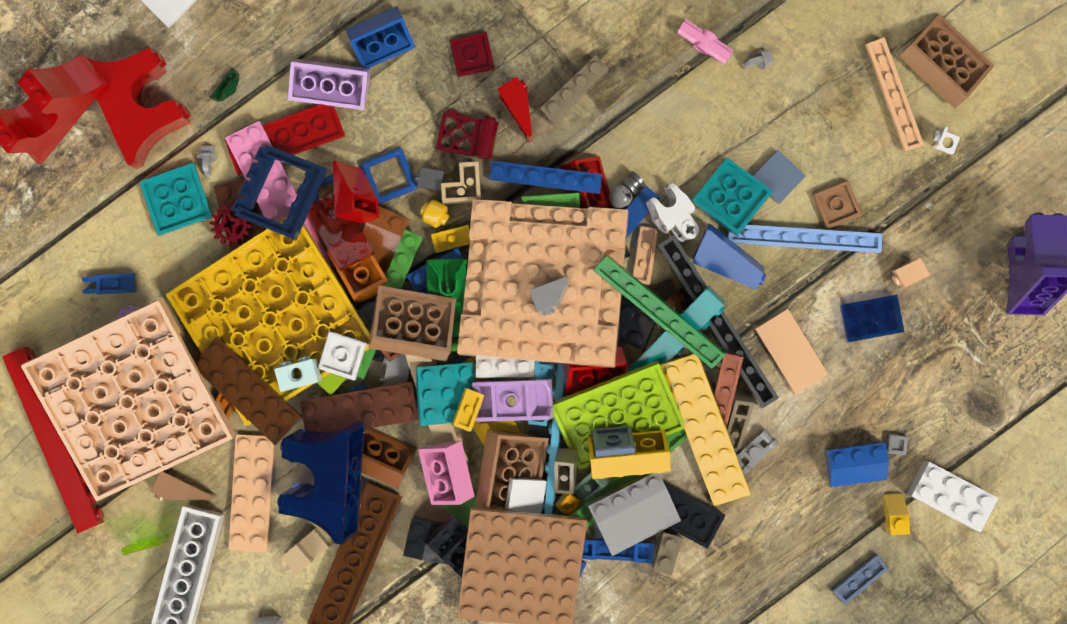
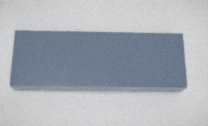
M875 553L831 590L846 605L889 570V568L879 555Z

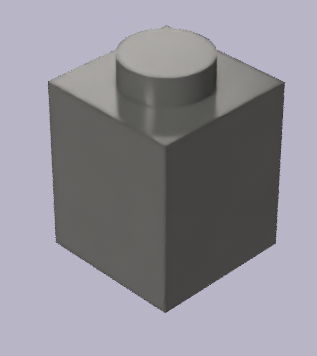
M421 167V171H417L415 182L418 183L419 188L441 192V183L444 181L445 173L444 171Z

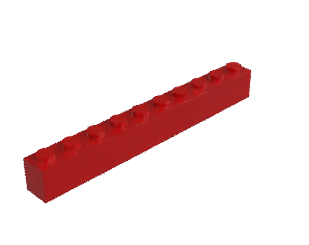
M22 347L2 356L78 534L104 523V514L97 507L94 496L21 368V365L36 357L30 347Z

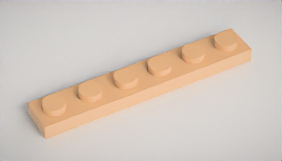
M885 37L866 44L865 47L904 152L923 146L921 135Z

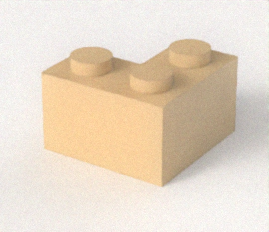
M479 162L459 163L460 182L441 183L442 203L444 205L473 203V199L482 200Z
M317 527L313 531L309 528L301 535L303 539L300 542L294 541L283 550L285 554L281 558L295 575L331 546Z

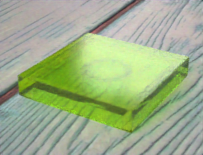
M168 534L124 546L121 549L122 556L162 545L169 541Z

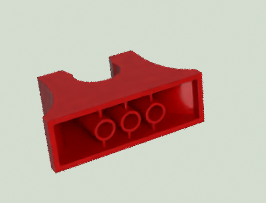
M147 48L128 58L111 62H101L87 58L108 83L96 99L127 165L135 169L143 167L148 153L158 141L173 131L191 123L189 120L191 114L188 108L175 100L161 102L153 108H144L142 104L141 93L145 85L151 81L158 80L167 72L165 68L167 63L163 55H160L158 51L155 52L151 48Z
M79 55L67 63L52 68L27 69L17 84L29 98L18 107L0 109V145L7 154L28 153L37 164H42L107 86V81L84 55Z

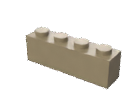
M595 55L540 108V113L554 125L608 74L609 69Z

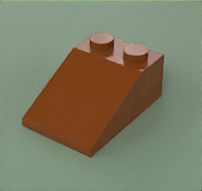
M379 207L380 218L365 224L362 237L381 270L387 273L402 235L408 229L411 220Z

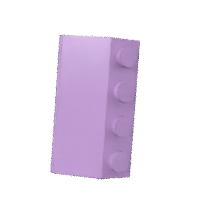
M294 59L291 61L288 100L364 110L369 90L371 69Z

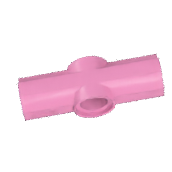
M687 19L677 32L679 36L692 43L696 50L705 55H710L723 65H725L734 51L719 41L712 32L706 29L702 30Z

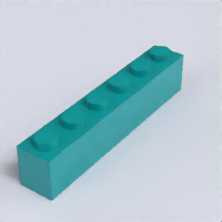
M708 285L680 315L696 329L704 331L712 323L710 319L714 315L718 317L725 308L723 306L726 301ZM665 330L630 366L628 371L630 372L655 361H658L661 365L670 361L674 356L678 358L685 350L683 348L684 345Z

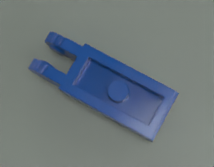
M136 273L96 275V277L82 278V282L85 283L96 282V289H83V294L97 293L100 295L137 292Z

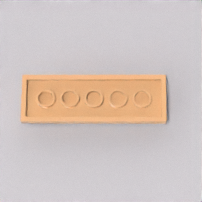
M236 434L229 550L268 552L275 445L265 436Z

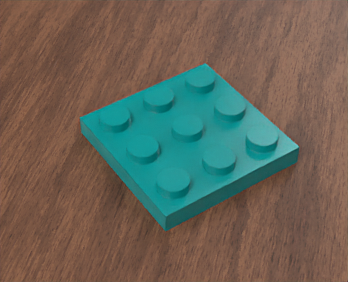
M727 157L693 198L692 203L738 237L772 195L773 191Z
M195 163L139 182L158 236L213 218Z
M466 362L415 367L419 426L452 423L464 389L467 388L474 391L472 383L475 382L474 363Z

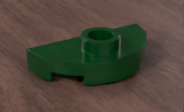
M233 67L229 70L211 94L210 98L213 101H224L236 92L239 82L237 70Z

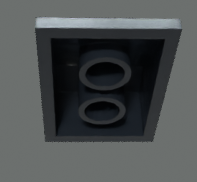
M413 516L403 556L422 561L447 564L424 542L442 522Z

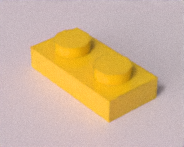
M469 225L431 234L435 252L439 253L470 245Z
M465 388L451 425L471 432L485 395Z

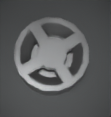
M634 171L630 172L628 178H624L621 181L633 195L637 193L639 187L645 185V182Z

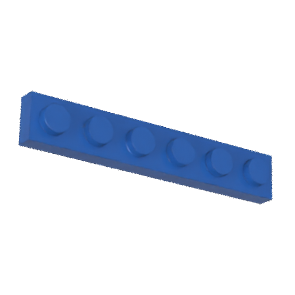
M491 161L489 180L600 194L602 174Z

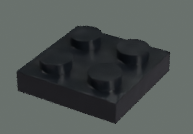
M624 299L620 306L618 339L643 351L647 346L656 322L634 303Z

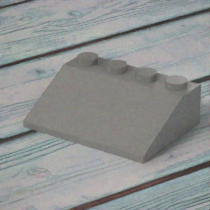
M659 473L641 475L586 504L612 556L681 521Z

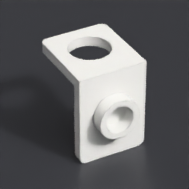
M945 126L936 131L932 147L952 155L955 152L960 137L948 133V127ZM945 137L952 139L953 145L951 148L943 146L942 142Z

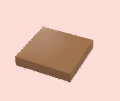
M848 180L812 194L826 230L862 215Z

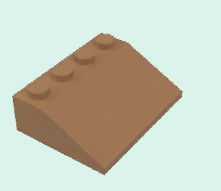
M940 14L933 19L899 56L954 109L971 95L994 67L981 52Z
M378 286L369 349L446 361L451 351L456 299Z
M487 430L475 505L479 508L505 510L510 478L542 479L549 438L509 431Z

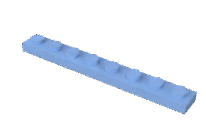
M747 225L737 237L728 230V238L735 244L881 253L882 249L881 233Z

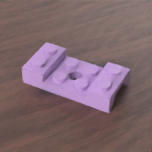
M551 379L476 381L472 383L475 392L485 395L475 422L550 420L554 418ZM509 395L516 398L514 406L509 405L507 402Z

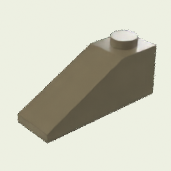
M735 391L727 424V431L735 452H740L755 404L751 393L748 391Z

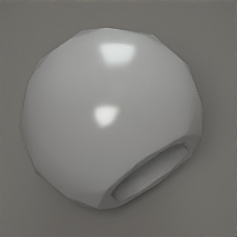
M619 185L612 188L608 198L614 208L625 209L632 203L633 197L627 187Z

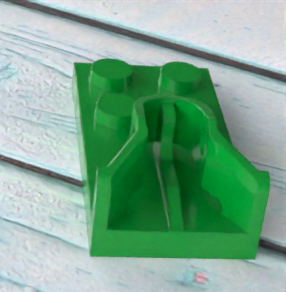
M467 259L426 260L427 294L456 299L452 337H459L461 314H463Z

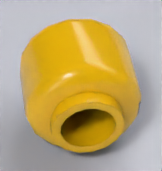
M437 200L426 201L420 211L422 221L434 228H438L441 224L445 225L450 217L447 214L448 207Z

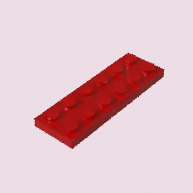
M320 104L262 125L273 148L294 156L346 137L335 106ZM224 139L236 173L240 176L243 173L226 139Z

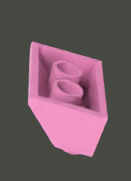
M449 441L418 449L431 505H460L475 497L462 441Z

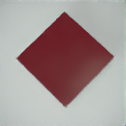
M487 32L450 40L458 78L495 70Z

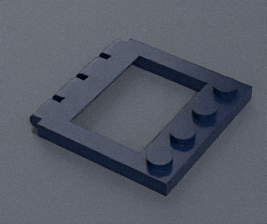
M268 145L265 148L259 147L254 158L259 162L258 164L252 162L246 175L251 180L250 182L244 180L238 193L243 197L242 199L236 197L231 210L236 212L235 216L296 241L328 169ZM275 160L306 171V177L297 190L298 195L289 208V215L282 224L252 212Z

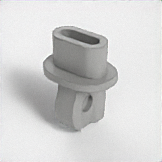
M757 50L755 58L742 63L743 69L756 65L762 70L766 69L768 65L773 64L771 52L769 50Z
M200 146V153L197 154V158L202 161L205 177H211V162L218 158L215 154V147Z

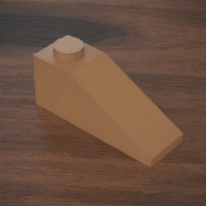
M168 470L159 473L150 491L155 494L154 497L162 501L211 500L216 497V494Z

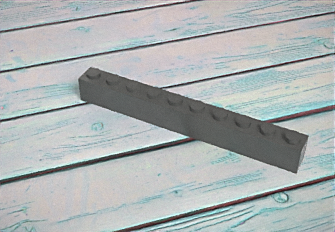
M675 235L657 245L656 248L688 294L691 302H693L707 288V285ZM724 311L718 317L714 315L710 319L712 323L708 328L723 351L744 355L739 376L759 408H764L779 398Z

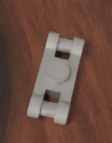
M766 428L737 454L744 475L779 443L769 435L770 432ZM762 440L767 443L764 448L759 444ZM743 457H746L749 461L746 465L741 461Z

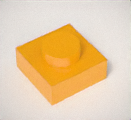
M563 494L554 505L566 515L571 516L582 502L575 495Z

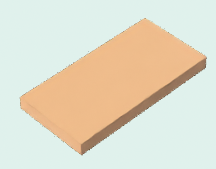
M788 309L755 328V331L794 394L799 393L828 375Z

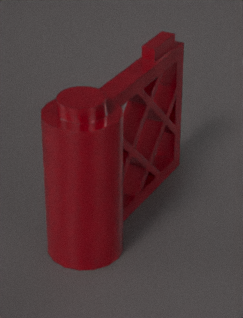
M447 110V113L443 112L436 150L483 160H492L499 122L495 121L496 118L491 116L478 119L461 116L459 111ZM447 118L455 119L458 124L450 131L446 127ZM467 122H474V130L467 134L462 126ZM461 128L465 136L456 142L451 133ZM450 136L454 144L448 148L441 147L443 139ZM468 139L471 143L470 152L462 151L459 144Z

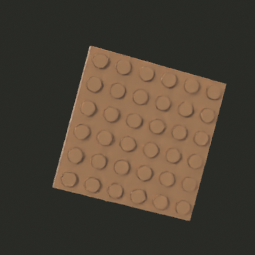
M470 507L457 619L511 624H573L587 518Z

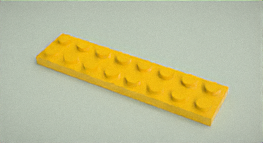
M691 353L662 363L660 365L684 421L683 427L713 505H720L751 495L700 358Z

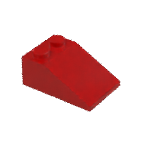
M515 77L497 89L498 96L530 143L532 142L528 87L523 79L519 81L518 77Z

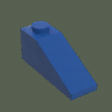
M647 186L626 209L629 212L627 238L649 213L646 202L653 197L657 200L661 198Z

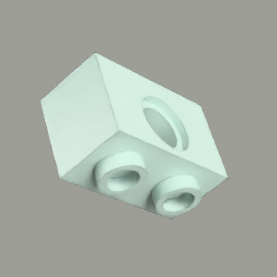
M310 356L299 358V363L292 364L291 361L279 364L280 368L274 370L280 392L322 381L317 359H310ZM296 368H299L302 372L300 378H296L294 375Z

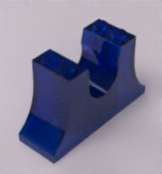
M356 421L342 431L334 433L298 429L283 438L280 444L281 458L292 463L306 465L313 473L314 485L299 483L281 493L277 500V505L279 506L278 513L302 518L318 525L332 538L335 544L342 545L358 533L364 421Z

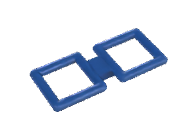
M402 148L394 149L360 164L379 200V205L417 189V184ZM398 157L409 185L380 196L369 168ZM333 174L324 178L321 187L334 182ZM317 193L313 204L321 224L327 226L342 220L343 218L336 217L335 214L329 217L326 216Z

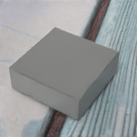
M888 434L887 452L890 454L906 455L908 436Z

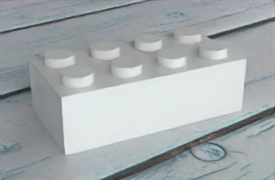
M925 460L906 493L978 532L982 531L998 500L994 495Z

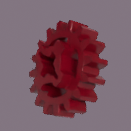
M224 204L223 210L217 208L218 214L211 215L215 220L209 222V224L214 226L210 230L212 233H216L214 238H221V244L227 241L228 246H232L233 241L236 245H239L240 239L246 241L245 234L251 235L247 231L248 228H253L252 225L248 224L249 221L239 217L234 218L232 214L234 211L231 210L233 204L230 205V208ZM230 221L235 223L234 225H232L233 229L227 226L230 224ZM241 226H243V229H242L241 233L239 234V230H240ZM227 231L231 238L225 237L221 232Z

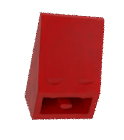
M333 160L335 216L361 224L379 219V200L363 170Z

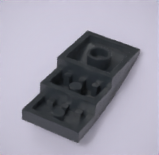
M450 514L424 542L462 578L468 528L454 515Z

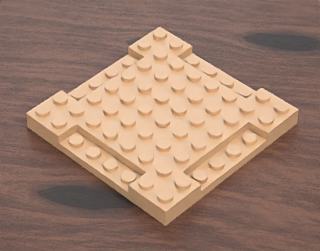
M473 199L463 314H461L457 353L466 356L615 368L622 293L594 271V267L606 254L624 267L628 210L512 204V202ZM568 277L570 285L559 308L554 310L555 313L552 315H539L530 290Z
M163 297L21 365L96 501L229 441L235 436V432L218 400H214L179 334L181 331Z

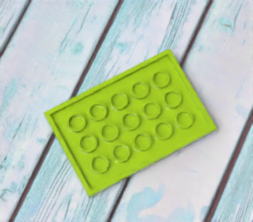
M658 361L553 402V415L569 449L577 450V467L579 470L590 466L588 437H593V429L631 426L632 433L665 430L666 436L684 429V421Z

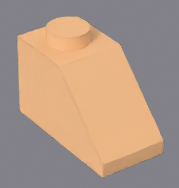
M921 258L911 260L891 271L893 282L896 286H900V288L907 287L930 275Z

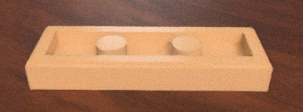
M639 226L632 275L644 285H650L659 228Z

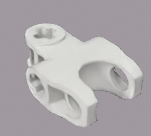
M671 183L664 188L669 198V207L663 206L654 197L646 202L652 220L663 233L671 230L680 242H686L698 235L699 227L691 217L695 207L688 196L675 184Z

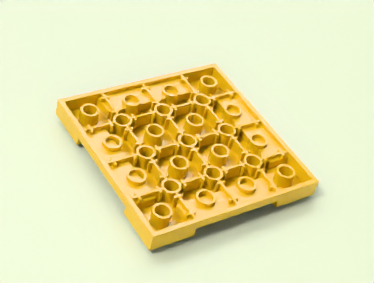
M287 217L283 218L278 223L282 224L283 221L287 219ZM303 224L296 241L266 229L165 294L201 354L216 337H220L286 401L313 384L280 392L274 369L280 368L279 364L291 361L292 364L299 363L298 359L310 356V359L316 358L319 365L329 331L366 342L365 352L369 350L370 330L321 254L316 241L305 224ZM296 368L294 370V375L296 378H300L302 376V372L299 368ZM319 369L321 378L330 374V372ZM236 409L245 426L251 425L252 423Z

